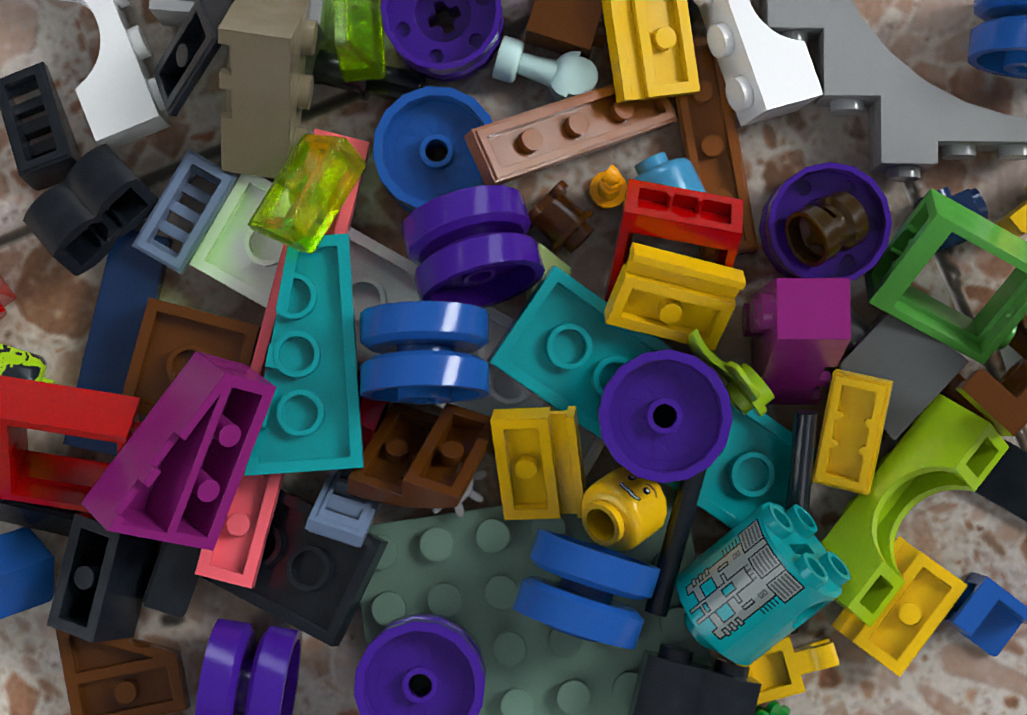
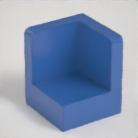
M22 527L0 535V619L50 602L54 597L55 557L28 527Z
M971 572L964 582L968 585V588L945 617L944 621L984 652L995 657L999 655L1022 623L1027 624V606L988 576Z

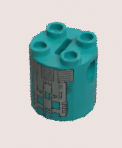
M767 502L757 508L740 524L678 573L676 588L680 602L686 611L684 613V621L692 636L705 648L720 653L736 664L749 666L814 616L819 610L841 595L842 585L851 579L850 572L845 563L833 552H827L814 534L818 531L817 525L804 508L794 504L787 510L781 505Z

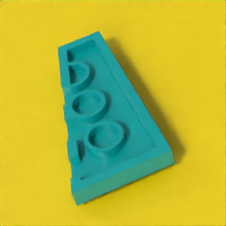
M348 233L289 237L276 305L275 324L265 363L266 371L264 378L277 388L246 465L244 476L364 468L350 237Z

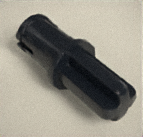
M320 49L313 69L314 84H322L360 93L361 100L365 101L370 96L396 101L403 94L426 87V77L423 74L379 64L375 56H369L367 60Z

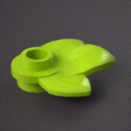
M696 328L692 331L688 338L689 349L695 356L711 365L727 381L728 384L725 388L729 393L730 403L743 416L750 410L758 417L763 416L767 412L765 405L775 397L762 378L745 362L740 366L732 361L728 363L722 361L714 352L708 349L698 329Z

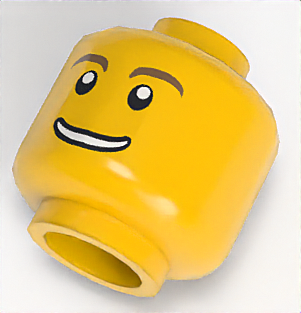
M625 467L618 468L593 483L583 494L581 501L582 524L589 537L606 549L617 552L631 550L663 526L667 515L666 498L656 481L637 477Z

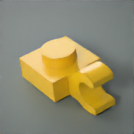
M786 636L749 665L748 676L755 678L762 684L757 705L806 692L801 675L840 665L834 642H830V638L816 640L793 649L790 636Z

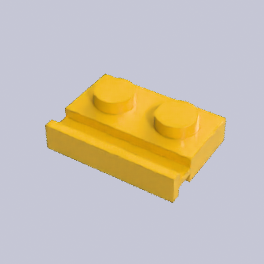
M601 0L617 103L691 95L700 91L687 0Z
M632 242L628 261L626 264H623L604 309L605 323L688 344L690 333L697 328L708 349L715 351L736 307L735 299L739 291L744 290L746 285L743 270Z
M568 406L567 410L551 411V407L493 409L490 424L504 520L561 519V514H577V518H582L581 501L586 491L577 406Z
M898 536L894 542V556L897 568L905 581L903 586L871 627L846 609H843L831 626L900 678L963 595L968 585L923 552L918 551L907 543L905 539Z

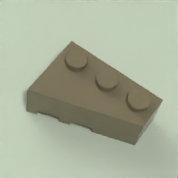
M234 0L217 28L218 44L228 45L227 68H220L219 88L226 89L225 111H222L220 115L222 171L290 180L296 162L306 161L310 129L301 127L302 109H310L314 76L305 74L306 55L313 56L315 53L318 34V21L309 20L310 0Z

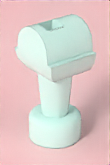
M506 35L503 37L492 78L512 83L515 81L517 74L548 86L551 96L556 102L596 89L598 81L597 68L592 61L580 56L581 51L567 52L556 60L524 53L525 43L523 41Z

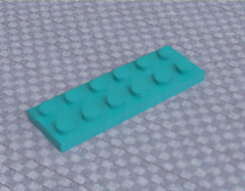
M550 266L487 359V362L558 411L567 410L568 406H577L579 425L602 440L597 409L603 387L620 366L643 353L674 349L656 336L606 324L604 309L607 302L558 267ZM661 404L653 412L655 424L662 428L671 426L670 420L676 418L675 411L671 406ZM731 404L733 421L727 445L713 464L706 470L697 506L732 530L757 508L767 502L781 505L786 509L792 432L766 414L758 417L750 410L743 416ZM814 449L813 469H814V464H815V459H816V454H817V450H816V449ZM679 481L664 484L677 492Z

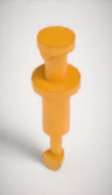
M611 164L608 170L598 173L592 179L590 196L598 207L612 209L619 206L625 199L627 183L613 164Z

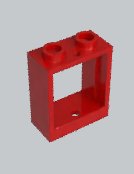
M629 179L606 282L604 300L608 302L622 266L628 261L634 233L716 248L712 263L733 268L742 236L744 200Z
M1 375L0 499L90 513L81 502L111 463L29 451L27 429L117 443L118 455L142 423L140 422V397Z

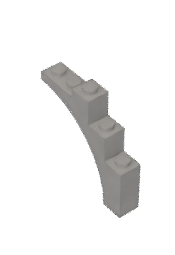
M759 0V18L770 29L787 38L805 41L806 46H808V41H814V69L823 91V95L814 100V106L830 107V113L833 115H857L864 113V107H869V172L886 173V180L892 182L920 180V173H925L938 164V151H942V159L945 160L976 158V151L998 152L999 160H1027V117L1006 115L964 102L925 81L887 49L863 20L853 0Z

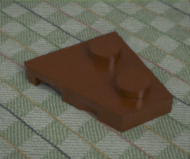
M55 629L71 715H162L186 710L191 706L180 650L134 637L92 643Z

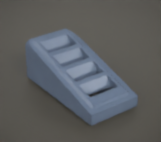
M188 149L132 246L183 275L239 177L231 172L222 171V167ZM197 175L217 186L213 196L191 184ZM184 193L206 205L202 215L179 203ZM172 212L195 224L190 234L166 221ZM159 230L184 244L179 254L154 240Z
M353 469L330 470L308 517L305 529L309 532L361 548L382 503L347 494L348 477Z

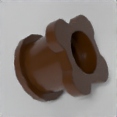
M563 180L557 183L529 211L528 215L531 221L529 230L536 226L554 244L551 249L554 253H558L564 247L570 253H573L593 233L594 228L588 222L594 213L591 210L584 212L566 195L568 185Z

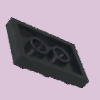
M281 487L255 587L250 589L204 576L200 577L331 647L339 646L388 541L368 532L361 548H357L309 532L305 527L314 504Z

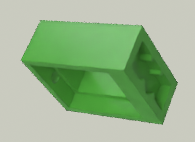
M932 188L888 243L886 250L876 265L864 275L868 302L983 365L996 350H1001L1010 343L1015 335L1018 323L1027 314V241ZM951 232L1016 267L974 319L911 286V283Z

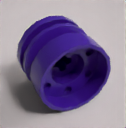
M382 0L380 6L384 31L407 67L414 72L423 74L426 79L444 83L469 79L486 68L500 48L505 27L501 0ZM447 10L451 17L460 16L453 21L455 30L444 34L440 26L431 28V26L439 22L437 13Z
M826 162L805 167L775 188L762 208L759 235L763 253L774 269L786 278H850V281L873 268L886 250L892 219L888 200L873 178L854 166ZM836 191L851 194L862 204L867 214L869 230L864 242L845 252L839 251L835 258L817 267L807 266L800 262L792 254L786 242L784 231L785 222L789 215L807 206H815L819 200Z

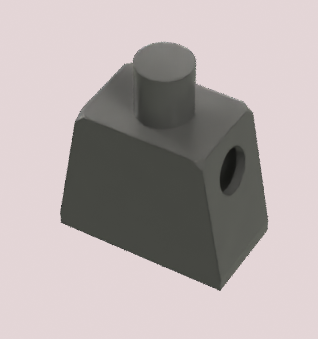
M851 309V340L838 366L829 367L828 370L831 375H833L835 369H841L894 381L881 439L885 441L896 440L969 361L946 344L887 312L879 314L868 325Z

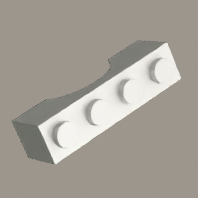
M61 0L75 2L90 9L99 27L100 50L96 64L87 78L75 89L95 141L100 145L106 143L114 150L171 127L164 111L166 109L155 77L151 78L144 59L152 56L148 42L139 25L130 26L123 9L131 6V1Z
M693 0L699 7L707 30L708 47L713 56L717 58L725 80L728 103L735 110L741 127L796 112L823 95L805 41L787 38L770 29L758 17L749 0Z

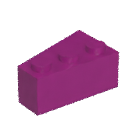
M776 278L752 293L750 303H743L742 333L744 337H751L752 369L767 384L775 397L767 405H819L822 399L820 386H828L831 381L830 372L823 371L825 367L838 366L851 340L850 278Z
M196 351L81 504L106 531L214 551L277 387L245 364Z

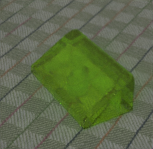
M333 0L335 46L341 76L345 78V82L381 79L386 75L384 28L380 10L382 0Z
M303 134L247 225L252 230L293 249L312 254L366 166L364 159L346 137Z

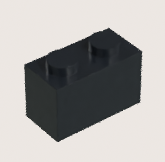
M75 513L47 626L92 643L134 637L158 540L106 531L91 513Z

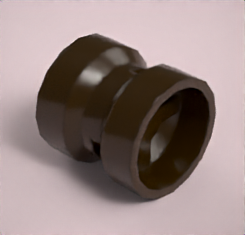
M836 191L819 200L815 206H807L789 215L785 222L784 233L792 254L803 264L817 267L835 258L839 251L845 252L863 243L868 236L869 223L862 204L854 196L847 192Z

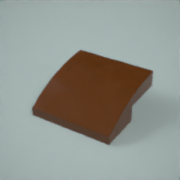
M393 403L363 452L364 468H355L350 473L347 494L402 507H457L493 440L490 424L491 416L450 403H446L439 416L400 403Z

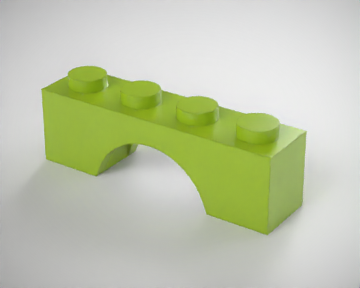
M939 393L911 423L910 429L896 447L880 460L874 474L871 492L868 495L858 494L846 504L841 518L827 536L819 541L827 552H833L845 563L851 575V579L842 585V594L833 601L869 627L873 625L905 583L895 562L894 542L898 528L908 512L925 498L939 492L948 490L975 492L1008 450V444L989 421Z

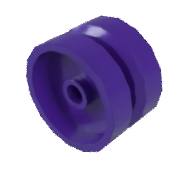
M481 185L456 190L428 201L414 209L403 220L401 233L408 258L415 264L420 265L416 268L414 276L420 301L457 302L488 308L511 300L530 290L542 279L545 268L537 243L531 236L526 235L531 221L524 198L518 189L504 185Z
M670 349L643 353L620 366L603 387L597 409L600 437L612 457L635 476L660 483L688 480L709 468L727 445L733 421L729 393L716 371L696 356ZM661 404L671 406L676 414V418L670 420L672 425L666 428L656 425L653 420V412Z
M415 613L394 620L373 638L356 668L354 697L359 714L478 715L484 700L486 666L479 645L460 624L442 615ZM424 674L428 676L432 682V688L425 685L419 691L413 689L411 682L414 675Z
M218 619L212 629L206 647L197 692L195 715H293L301 663V630L269 626L262 634L255 653L256 639L251 623Z

